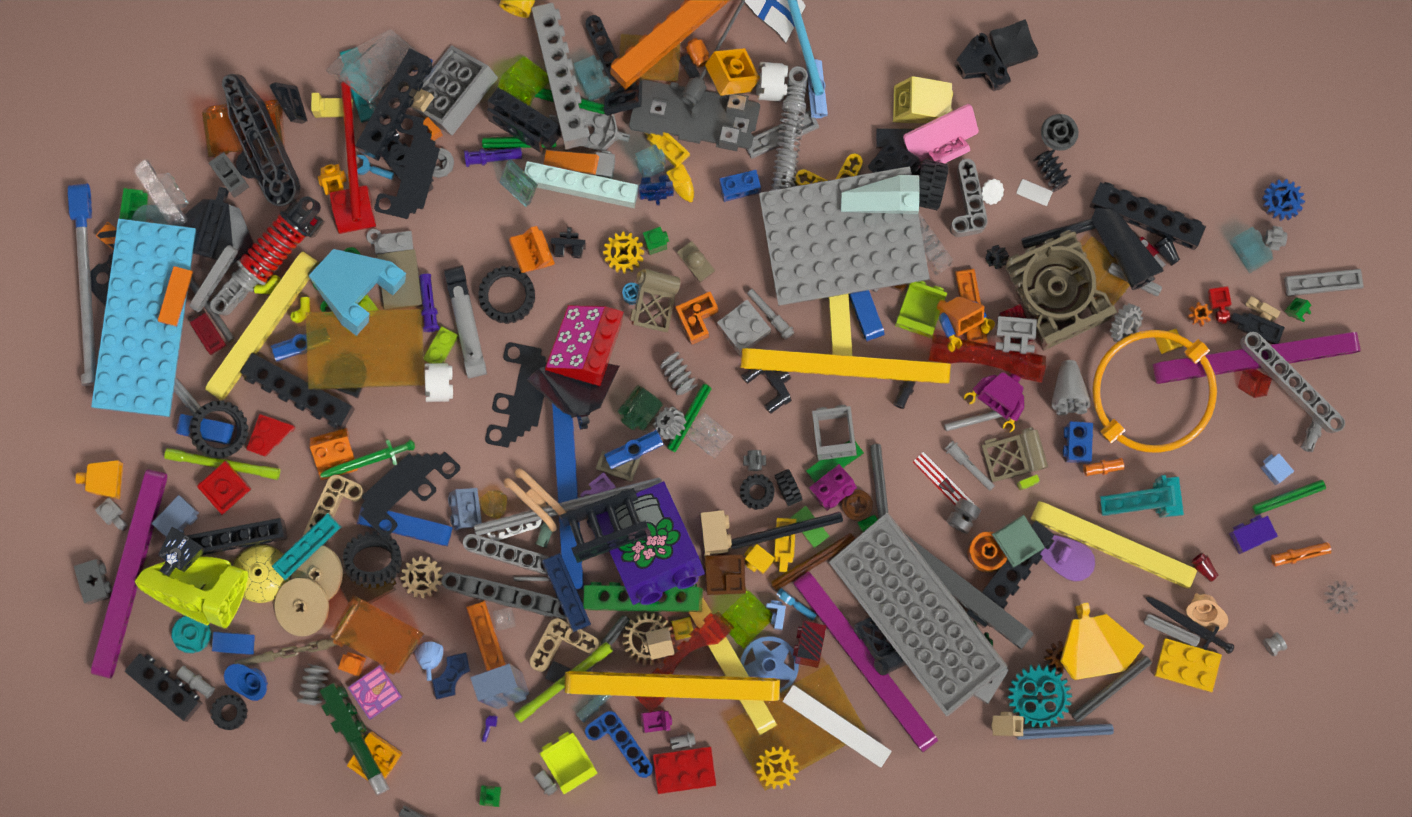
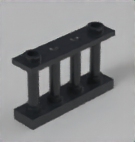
M634 488L625 489L616 495L575 510H568L560 515L564 526H571L577 544L571 549L577 563L651 536L646 520L640 522L633 502L638 500ZM626 505L632 526L622 529L615 508ZM607 512L614 532L604 536L596 515ZM589 518L595 539L584 542L578 522Z

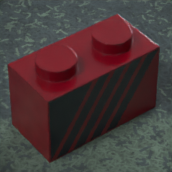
M803 621L802 627L798 626L796 638H799V644L794 646L792 655L796 657V664L818 668L827 625Z

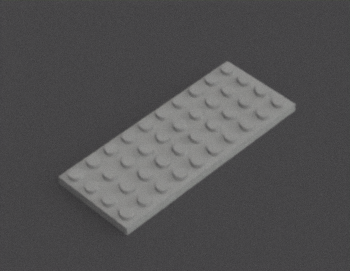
M889 513L884 514L829 562L946 716L952 714L1008 667Z

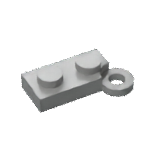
M371 229L367 233V240L369 243L374 244L376 255L414 249L411 231L381 234L379 230ZM377 234V239L372 240L371 235Z

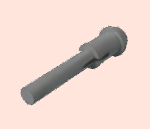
M753 289L748 291L747 294L772 321L771 324L781 333V337L788 339L794 333L793 327H790L780 315L777 316Z
M952 441L945 448L946 453H949L960 465L963 464L990 491L995 485L968 459L969 456L957 445L958 443Z

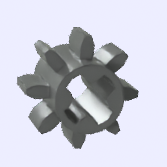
M761 450L747 451V456H743V466H748V471H762V466H766V455H762Z

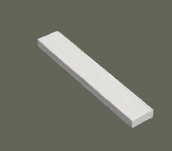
M794 685L782 701L880 768L892 752Z

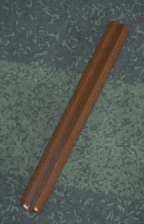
M852 533L847 534L771 582L773 589L778 591L807 571L842 551L855 540V537Z

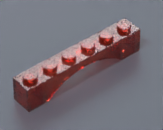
M937 334L932 336L929 361L947 364H983L1008 371L1025 380L1042 383L1046 369V356L1029 352L1022 354L1020 351L1003 352V350L995 349L993 345L961 339L962 345L959 350L955 345V350L951 352L948 349L949 338Z
M719 611L714 614L709 613L703 620L705 624L701 628L697 626L689 634L691 638L687 642L683 640L676 647L678 652L674 656H668L663 661L665 665L661 669L657 667L651 674H673L682 659L690 652L707 645L719 644L735 627ZM635 696L650 713L667 698Z

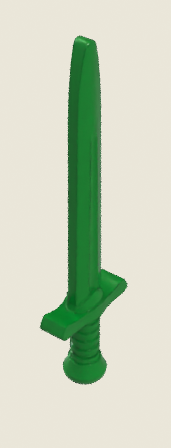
M386 439L387 448L329 468L322 472L320 476L330 477L388 458H392L393 465H397L395 454L406 450L413 451L415 443L412 440H408L406 443L393 448L390 440Z

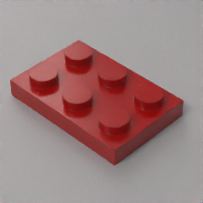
M711 747L653 755L658 794L716 786Z

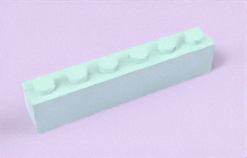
M529 161L526 163L523 175L537 188L635 208L639 191L636 184Z

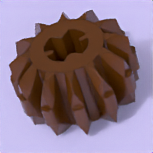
M1058 641L1057 646L1054 643L1050 644L1052 650L1048 648L1045 650L1050 656H1044V660H1050V663H1047L1048 667L1053 665L1056 671L1058 669L1059 673H1064L1065 667L1060 663L1059 659H1056V656L1060 655L1059 653L1062 656L1064 650L1062 641Z

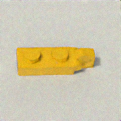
M663 132V136L645 133L648 136V142L676 168L690 156V153L669 133Z
M777 518L776 528L796 523V519ZM795 534L775 540L774 556L775 562H780L779 572H787L788 562L793 563Z

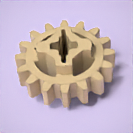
M420 556L419 561L412 558L413 564L406 563L408 569H402L405 576L401 577V580L406 581L402 586L403 588L409 587L408 594L414 592L415 598L421 594V598L425 599V594L432 597L433 590L439 592L436 587L437 585H443L439 581V579L443 578V575L438 573L442 568H436V561L430 563V557L424 561L423 557ZM419 565H427L424 569L416 568ZM433 571L435 573L434 583L431 581ZM416 572L422 575L426 573L425 578L429 583H426L422 580L419 581L420 578L418 577L419 575L416 574ZM410 573L413 574V581H412L411 583H410ZM421 586L428 587L426 590H417Z

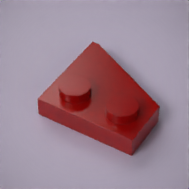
M260 414L246 450L266 457L290 432L295 430V426Z

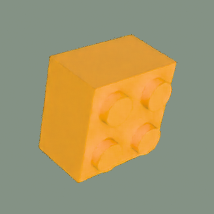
M745 48L714 51L705 64L719 95L751 92L760 79Z

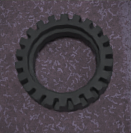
M513 266L495 268L492 272H488L487 276L482 279V283H480L478 291L480 305L486 315L498 323L509 324L511 322L516 323L518 320L521 321L533 308L535 303L534 285L527 274L522 273L518 268H513ZM505 277H511L521 282L526 294L521 307L509 313H503L493 308L488 296L493 283Z
M221 400L209 402L200 407L191 418L189 436L192 439V444L197 447L196 449L199 452L201 451L203 455L210 456V458L219 459L231 456L239 451L246 442L249 433L247 418L244 417L242 410L238 409L239 407L232 405L230 402ZM214 411L225 412L235 420L237 436L228 447H212L202 438L200 426L203 418L208 413Z
M367 531L365 536H362L360 533L357 535V539L353 537L351 543L348 542L346 544V548L343 551V564L346 575L350 577L352 582L356 581V584L359 586L362 583L366 588H368L369 584H371L372 588H376L378 583L380 587L384 586V581L387 584L390 583L391 578L395 579L397 573L399 574L402 564L400 547L397 541L392 539L390 535L383 537L381 534L378 535L377 531H373L372 535ZM369 547H381L391 554V562L388 566L375 572H366L356 568L353 560L358 552Z

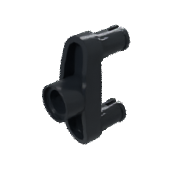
M748 369L741 375L746 384L750 383L760 374L764 375L777 392V396L764 405L770 414L792 401L784 385L791 379L788 372Z

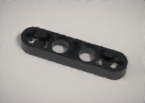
M597 15L589 16L585 22L588 33L609 80L613 83H618L610 74L611 63L618 58L600 17ZM592 21L597 23L599 32L596 33L593 26H591ZM605 37L606 43L598 45L596 43L597 38ZM606 53L614 55L613 59L609 62L603 59Z

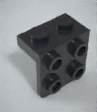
M890 140L870 162L868 169L875 173L910 167L911 175H919L922 164L919 157Z

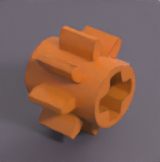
M1197 302L1196 308L1192 306L1189 308L1192 313L1187 318L1192 319V325L1199 323L1200 327H1202L1204 321L1208 323L1211 321L1208 315L1212 311L1208 310V304L1201 306ZM1199 311L1202 312V317L1197 316Z

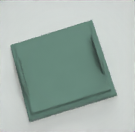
M1024 515L992 534L1012 567L1017 566L1045 548Z

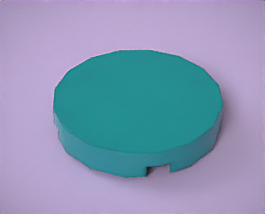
M184 616L174 624L171 634L172 640L177 649L184 653L194 654L200 652L207 647L211 640L210 625H204Z

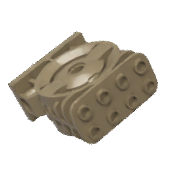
M1070 230L1060 234V238L1056 240L1050 238L1044 241L1043 245L1038 248L1033 246L1027 249L1026 253L1021 256L1018 254L1011 256L1005 265V270L1009 273L1010 280L1014 283L1015 290L1018 292L1023 306L1031 316L1037 319L1036 333L1041 341L1040 345L1043 351L1113 319L1117 313L1106 293L1096 290L1094 269L1086 258L1087 255L1083 252L1081 243L1076 238V232H1071ZM1057 264V265H1063V266H1065V267H1067V268H1069V269H1070V268H1073V267H1075V266L1078 267L1077 269H1075V270H1073V271H1070V270H1068V269H1066V268H1064V267H1061V266H1052V267L1046 268L1045 270H1043V271L1038 275V277H1037V279H1036V281H1035L1034 289H1032V290H1030V291H1028V289H1027V288L1031 287V285H1032V280H1033L1035 274H1036L1040 269H1042V268L1045 267V266ZM1052 284H1059L1061 290L1058 292L1054 291L1051 287ZM1085 284H1087L1088 286L1087 288H1084L1080 291V296L1077 302L1068 310L1062 312H1051L1039 307V305L1042 304L1043 306L1054 310L1065 308L1074 301L1078 292V287H1081ZM1088 306L1092 315L1085 319H1080L1079 316ZM1068 322L1071 323L1070 326L1061 329V331L1056 326Z

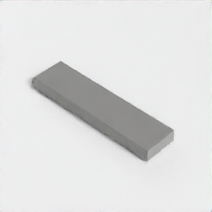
M811 110L806 112L803 116L804 122H802L803 128H801L803 133L800 134L801 136L819 128L816 119L811 118ZM778 125L754 136L752 147L747 149L751 159L779 147L777 143L784 141L779 140L778 137L784 135L778 131H785V129L780 128Z
M1361 269L1287 276L1284 278L1287 296L1354 290L1364 287Z

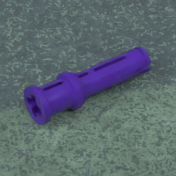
M521 147L491 151L480 149V151L468 152L464 150L466 167L475 164L484 166L487 162L522 159Z
M421 274L419 278L423 304L421 312L424 320L423 332H436L440 330V326L437 325L436 315L438 310L434 308L431 274Z

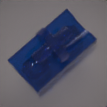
M661 175L657 183H652L649 177L641 178V184L639 185L640 200H656V206L660 205V200L667 199L668 196H674L673 182L670 181L669 176Z

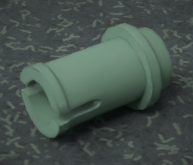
M543 523V525H540L541 531L535 544L547 548L552 531H550L546 523Z

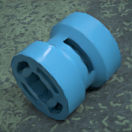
M636 283L626 284L622 291L624 301L629 305L636 304L639 289Z

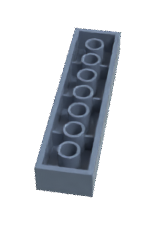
M511 664L470 677L477 700L495 709L508 706L507 702L509 701L517 703L526 700V696L530 694L523 673Z

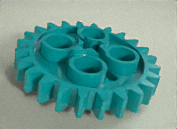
M1038 664L1037 669L1030 665V671L1023 668V675L1016 673L1018 680L1012 679L1011 681L1015 686H1009V690L1013 693L1008 694V698L1014 699L1009 703V706H1015L1013 713L1019 712V716L1025 718L1024 724L1032 721V727L1039 723L1040 728H1042L1045 722L1050 727L1052 720L1057 724V717L1064 719L1062 711L1069 712L1065 705L1069 706L1072 704L1067 699L1072 697V693L1067 692L1071 689V686H1065L1068 679H1061L1062 672L1056 675L1055 667L1049 671L1047 664L1044 669H1041L1040 664ZM1027 682H1032L1035 685V689L1027 690L1024 685ZM1047 682H1052L1055 685V688L1053 690H1047L1044 687V684ZM1038 692H1042L1043 698L1041 700L1037 696ZM1026 694L1029 695V697L1024 698L1023 695ZM1053 694H1057V695H1058L1057 697L1047 696V695H1053ZM1031 701L1035 703L1036 708L1030 710L1025 704ZM1048 701H1052L1055 703L1056 707L1054 709H1048L1046 708L1045 703Z

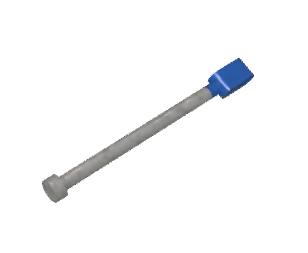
M86 183L68 185V204L70 218L75 220L85 372V374L81 375V385L94 386L96 358L87 219L92 218L90 186Z

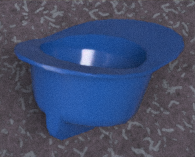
M232 664L225 670V683L233 691L252 701H258L266 695L268 682L261 670L257 668L250 669L241 664Z

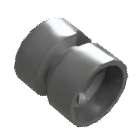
M960 498L954 507L956 511L951 512L946 522L958 531L968 534L973 526L972 520L977 519L981 509L973 503Z

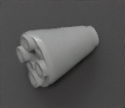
M1073 360L1063 361L1059 368L1052 399V408L1056 410L1057 415H1067L1068 413L1075 412L1077 414H1085L1091 403L1079 366Z

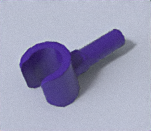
M490 715L487 717L482 742L487 741L490 727H497V716Z

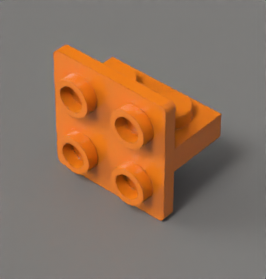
M537 226L530 227L522 235L509 238L522 273L550 267L555 264L544 234Z

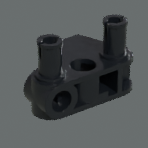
M984 33L977 34L955 62V67L963 79L984 77L992 91L1001 90L1006 84L1011 82L1007 67L1002 64L988 42L987 35Z

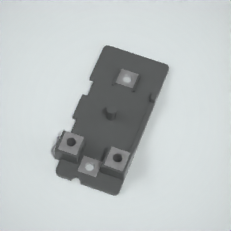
M649 80L642 81V105L632 111L629 123L630 130L661 136L665 132L679 136L678 140L700 144L701 141L715 143L717 148L737 151L738 147L744 149L752 147L754 136L751 132L756 130L760 104L748 101V95H719L718 93L705 91L695 106H689L681 100L685 87L679 86L678 83L671 82V85ZM659 106L662 108V110L656 111L655 107ZM739 123L744 124V127L739 128L737 125Z

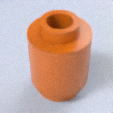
M694 38L687 43L686 50L693 64L699 68L705 66L710 54L702 39Z

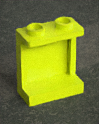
M569 732L558 737L560 741L554 745L550 742L542 747L543 752L539 753L559 784L563 794L568 793L598 774L575 734H569Z

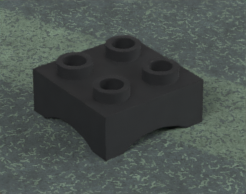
M1026 19L1007 27L992 30L989 33L995 53L1007 68L1037 58L1039 54L1031 37Z

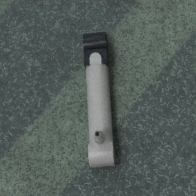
M461 265L444 269L468 379L487 375L464 267Z

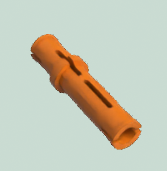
M1329 542L1296 550L1288 549L1287 552L1271 555V561L1274 567L1288 563L1296 564L1300 560L1331 554V546Z

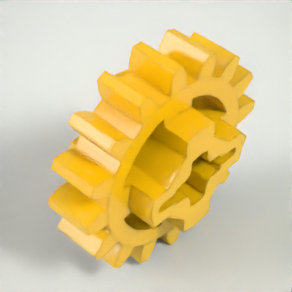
M622 232L621 236L615 233L614 240L610 237L608 238L610 244L604 245L608 250L603 251V255L608 256L605 258V262H611L609 264L610 269L616 267L615 271L617 273L622 269L623 274H626V269L633 272V266L640 267L638 261L643 262V257L640 255L645 254V252L640 249L643 247V243H637L639 241L638 237L633 239L632 233L625 236V232ZM612 248L616 251L613 258L611 256ZM634 248L637 250L636 257L632 254ZM621 250H622V251H626V250H627V254H628V255H625V254H622V255H621L620 251H621Z
M781 746L778 751H776L775 747H772V752L770 753L768 750H765V757L759 756L762 762L756 763V765L761 767V769L756 771V773L762 774L759 780L765 779L766 787L771 783L772 789H775L776 785L783 789L784 783L790 786L789 780H796L793 773L799 772L797 769H794L798 762H793V759L796 757L795 755H788L789 749L782 752L783 748ZM775 754L781 755L778 760H771L769 758ZM787 759L790 762V771H788L785 766V762ZM769 762L772 764L781 763V768L785 773L780 771L774 773V768ZM764 764L769 766L770 774L768 777L764 771ZM782 775L786 777L782 781H774L776 776Z

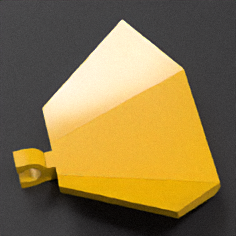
M1089 603L1075 606L1078 619L1071 621L1060 660L1070 677L1074 680L1126 671L1144 648V645L1107 614L1089 618Z

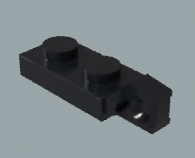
M1234 312L1231 314L1229 321L1238 325L1237 329L1241 330V332L1246 334L1257 332L1271 344H1279L1285 328L1252 313L1239 315Z

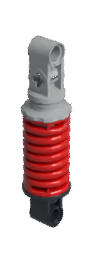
M305 196L299 200L288 214L283 211L279 212L276 221L272 222L275 228L273 229L269 226L267 231L270 234L263 232V238L259 237L257 239L259 244L254 243L252 245L255 250L252 248L248 249V253L251 256L244 254L237 261L240 268L237 272L232 273V278L212 299L210 307L214 313L223 316L229 315L244 300L249 291H254L256 284H266L268 277L272 276L273 271L278 269V265H281L283 260L288 258V254L292 253V249H295L297 244L301 243L309 235L305 227L321 209L320 203L317 200ZM312 202V208L307 211V204ZM221 302H224L225 307L220 311L219 305Z

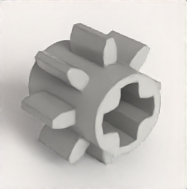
M1273 226V229L1266 231L1265 244H1269L1271 250L1279 251L1281 246L1285 247L1287 232H1283L1282 227Z

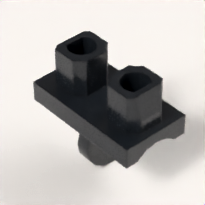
M568 227L567 232H560V238H551L554 257H564L565 248L572 249V258L581 259L583 251L586 250V240L579 239V233H572V227Z

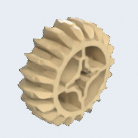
M644 613L643 620L637 615V623L633 620L629 621L633 627H625L630 632L629 634L623 633V637L628 638V640L622 643L623 645L629 644L630 647H627L625 652L632 650V653L629 655L631 659L635 655L638 656L635 660L636 663L643 659V665L646 666L647 660H650V664L653 666L654 661L651 659V655H644L646 651L643 641L645 639L640 636H645L646 632L636 629L647 623L653 624L648 632L657 630L658 627L663 629L668 624V621L665 620L661 623L662 616L660 615L657 620H654V613H651V618L647 619V613ZM670 634L671 638H674L675 634ZM633 635L642 640L639 652L633 646ZM657 658L658 663H661V659Z

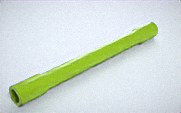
M167 448L164 458L167 460L189 462L215 468L224 461H227L237 472L278 480L280 477L279 468L210 458L209 456L187 453Z
M605 642L571 671H587L594 664L613 652L612 647ZM565 675L534 700L515 712L514 715L517 720L522 723L539 707L564 689Z

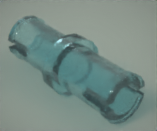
M596 695L593 699L590 698L588 703L576 715L585 723L596 711L599 712L601 710L600 707L613 695Z

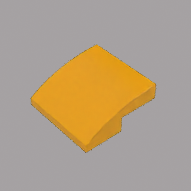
M371 731L365 738V742L386 779L403 753ZM353 755L347 767L368 781L355 755Z

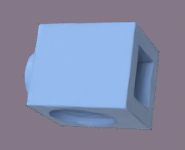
M1280 454L1275 456L1269 455L1263 460L1265 464L1261 467L1262 471L1275 486L1294 472Z

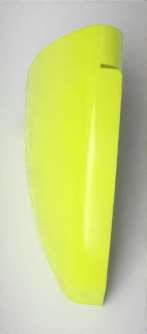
M199 557L185 572L175 568L168 577L159 571L165 563L162 562L144 569L135 580L137 587L141 591L169 608L204 625L212 623L219 627L227 628L241 604L248 580V572L231 565L229 561L224 559Z

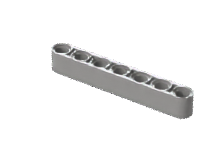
M1250 332L1242 337L1241 347L1326 432L1335 433L1345 427L1344 418L1260 334ZM1248 337H1252L1255 340L1254 346L1248 344ZM1262 351H1266L1268 353V360H1264L1261 357ZM1276 364L1282 367L1281 374L1275 371ZM1290 378L1295 379V388L1289 385ZM1304 391L1309 393V401L1303 399ZM1318 405L1323 407V415L1318 414L1316 410ZM1332 419L1337 421L1336 429L1332 428L1330 424Z

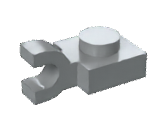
M110 497L95 509L106 524L110 525L113 522L122 531L128 527L120 517L123 511Z

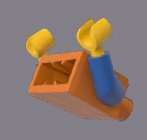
M956 297L949 302L941 300L937 305V309L940 311V324L946 337L950 339L948 349L951 352L955 350V345L958 350L962 345L961 339L954 335L960 336L983 323L981 330L985 334H988L995 327V322L992 319L986 318L984 306L978 302Z

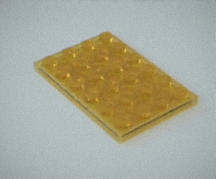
M422 309L367 311L370 313L369 323L357 336L341 325L333 312H306L308 389L425 386Z
M829 664L780 691L779 700L764 701L777 726L759 735L746 711L727 721L758 779L762 777V774L756 773V771L761 769V767L756 765V763L762 762L759 756L765 757V750H768L770 753L772 752V747H775L776 751H778L781 746L783 748L782 752L789 749L788 755H795L796 757L793 759V762H798L794 769L801 771L846 745L782 702L793 685L864 733H867ZM775 754L769 758L771 760H778L781 755ZM787 759L785 762L786 769L790 771L791 766L790 762ZM769 762L774 768V773L778 771L785 773L781 768V763L772 764ZM764 764V771L768 777L770 774L769 766ZM782 775L776 776L774 781H782L786 777ZM765 779L760 781L765 791L772 787L771 783L767 787L765 786Z

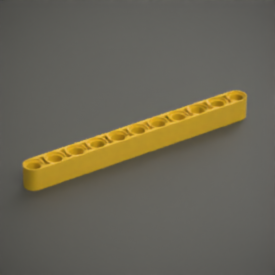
M742 348L740 368L949 384L951 364Z
M568 671L565 672V693L777 701L780 697V679Z

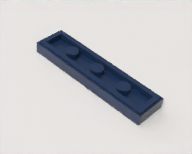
M561 553L542 560V564L572 633L590 626V620Z

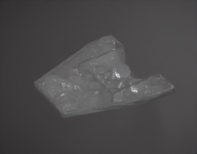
M389 29L339 56L326 71L340 83L342 81L345 82L368 102L369 108L375 111L409 48L415 49L392 29Z

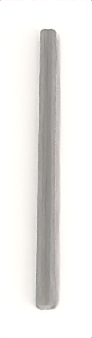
M655 478L559 504L565 511L575 510L616 495L625 489L634 488L635 492L638 493L661 483L662 479ZM551 506L542 507L550 517L558 515ZM531 510L477 524L474 526L476 535H482L540 520L541 518Z

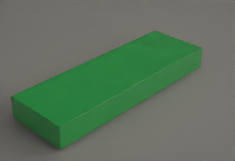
M855 441L857 456L820 460L806 470V472L815 483L838 464L845 468L862 456L864 452Z

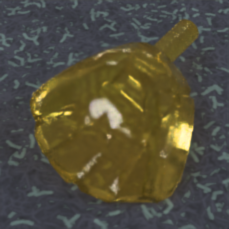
M489 491L479 498L480 507L489 517L500 519V516H503L506 509L507 496L502 491Z

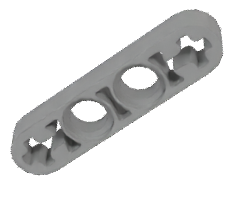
M231 245L224 249L192 299L190 308L196 312H200L236 257L237 249Z

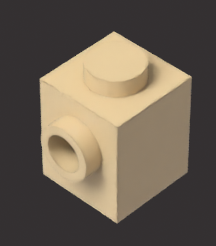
M668 627L646 632L647 641H643L646 653L650 652L652 660L674 655Z
M1000 712V716H993L991 724L993 736H1023V716H1012V712Z

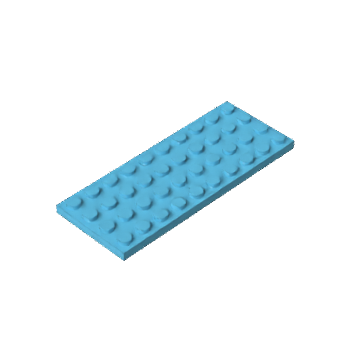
M118 219L92 408L170 417L187 295L177 327L158 322V317L173 266L191 271L196 235L195 228Z

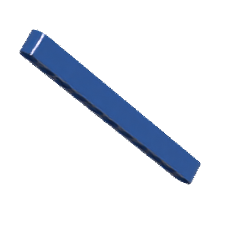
M552 403L558 503L578 498L573 418L569 414L563 413ZM559 516L561 556L575 588L583 589L582 562L577 563L571 549L577 544L571 526L565 527Z

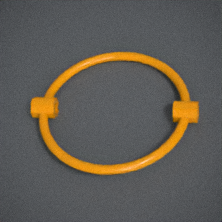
M1164 330L1140 331L1126 336L1114 344L1101 359L1093 380L1094 407L1100 422L1104 426L1100 431L1102 436L1110 443L1117 440L1129 448L1150 453L1175 450L1196 438L1208 424L1213 414L1217 397L1215 375L1210 362L1205 356L1210 351L1207 346L1199 339L1192 343L1181 335ZM1144 338H1165L1185 346L1187 350L1184 353L1194 364L1200 361L1208 378L1209 399L1202 419L1186 436L1168 444L1146 445L1122 435L1125 429L1115 419L1108 420L1101 403V380L1111 358L1124 346Z

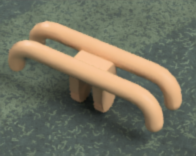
M516 469V477L522 478L531 489L525 493L509 478L504 480V486L510 488L547 524L550 531H556L557 526L542 507H546L547 502L559 516L566 511L523 469Z

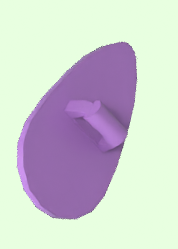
M1054 535L1052 538L1054 542L1048 550L1044 548L1041 552L1042 560L1055 572L1068 580L1082 581L1088 578L1095 567V557L1092 551L1084 544L1075 540Z

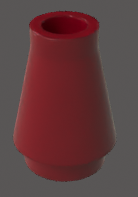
M1200 553L1191 561L1193 568L1207 578L1209 582L1214 581L1219 576L1208 555Z

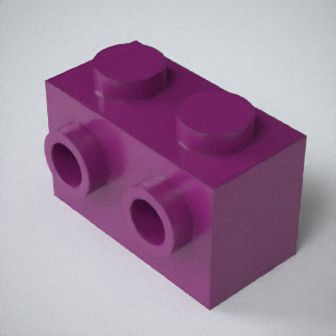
M840 464L809 487L813 497L826 511L837 506L839 501L851 495L857 488L852 477Z

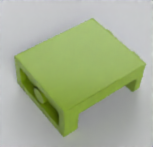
M923 281L910 283L895 326L931 339L940 315L937 305L939 301L945 300L947 292H944V289L938 286H933V288L927 286Z

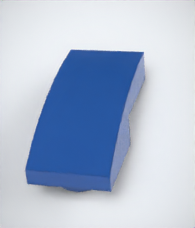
M213 632L212 651L254 654L255 635Z

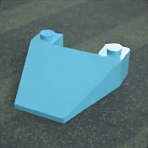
M333 249L310 273L309 278L341 325L357 336L369 323L370 315L358 303L376 283L391 295H394L405 283L406 273L390 261Z

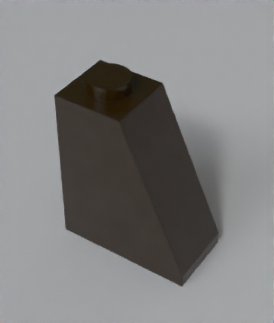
M343 574L340 587L351 609L357 611L396 590L394 585L397 582L391 578V582L388 584L384 581V586L380 587L378 583L376 588H372L371 584L366 588L363 586V583L359 586L356 584V581L352 582L350 577Z

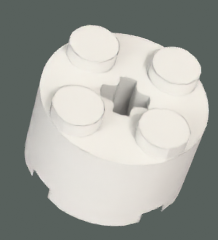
M760 62L758 69L762 70L758 74L760 79L756 84V95H759L757 100H783L784 95L787 94V84H784V78L787 77L788 66L782 63Z
M448 363L425 364V369H428L425 370V396H429L426 397V402H448L449 399H453V385H449V380H452V366H448Z

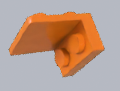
M347 428L310 438V449L319 476L329 468L355 459L349 442ZM358 468L338 475L340 476L343 474L357 471ZM320 476V479H321V480H325V479H329V478H330V477H321V476Z

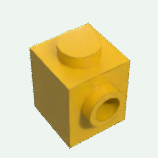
M758 544L755 547L750 546L744 554L747 556L745 558V562H747L745 566L752 572L757 570L762 575L775 560L772 555Z

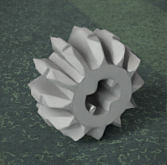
M665 407L663 412L659 411L658 417H654L656 422L653 426L663 439L668 440L670 438L674 440L676 435L681 436V430H685L683 426L686 423L684 415L675 407L670 409Z

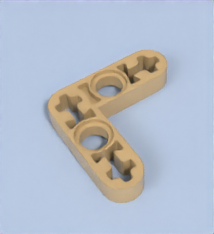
M558 618L553 619L530 659V665L536 671H545L562 640L588 654H592L593 651L601 646V643L596 637L581 629L577 631L579 632V639L572 642L570 640L572 631L571 628L568 629L570 627L569 624ZM560 624V626L567 631L566 633H563L557 630V632L555 633L556 629L554 628V626ZM585 639L588 642L594 640L595 648L589 649L588 645L582 643ZM547 640H552L554 643L551 650H545L544 643ZM540 651H543L544 653L549 654L548 657H546L545 655L543 656V655L540 653ZM542 658V662H544V664L542 666L539 665L537 667V663H535V661L537 659L540 660Z

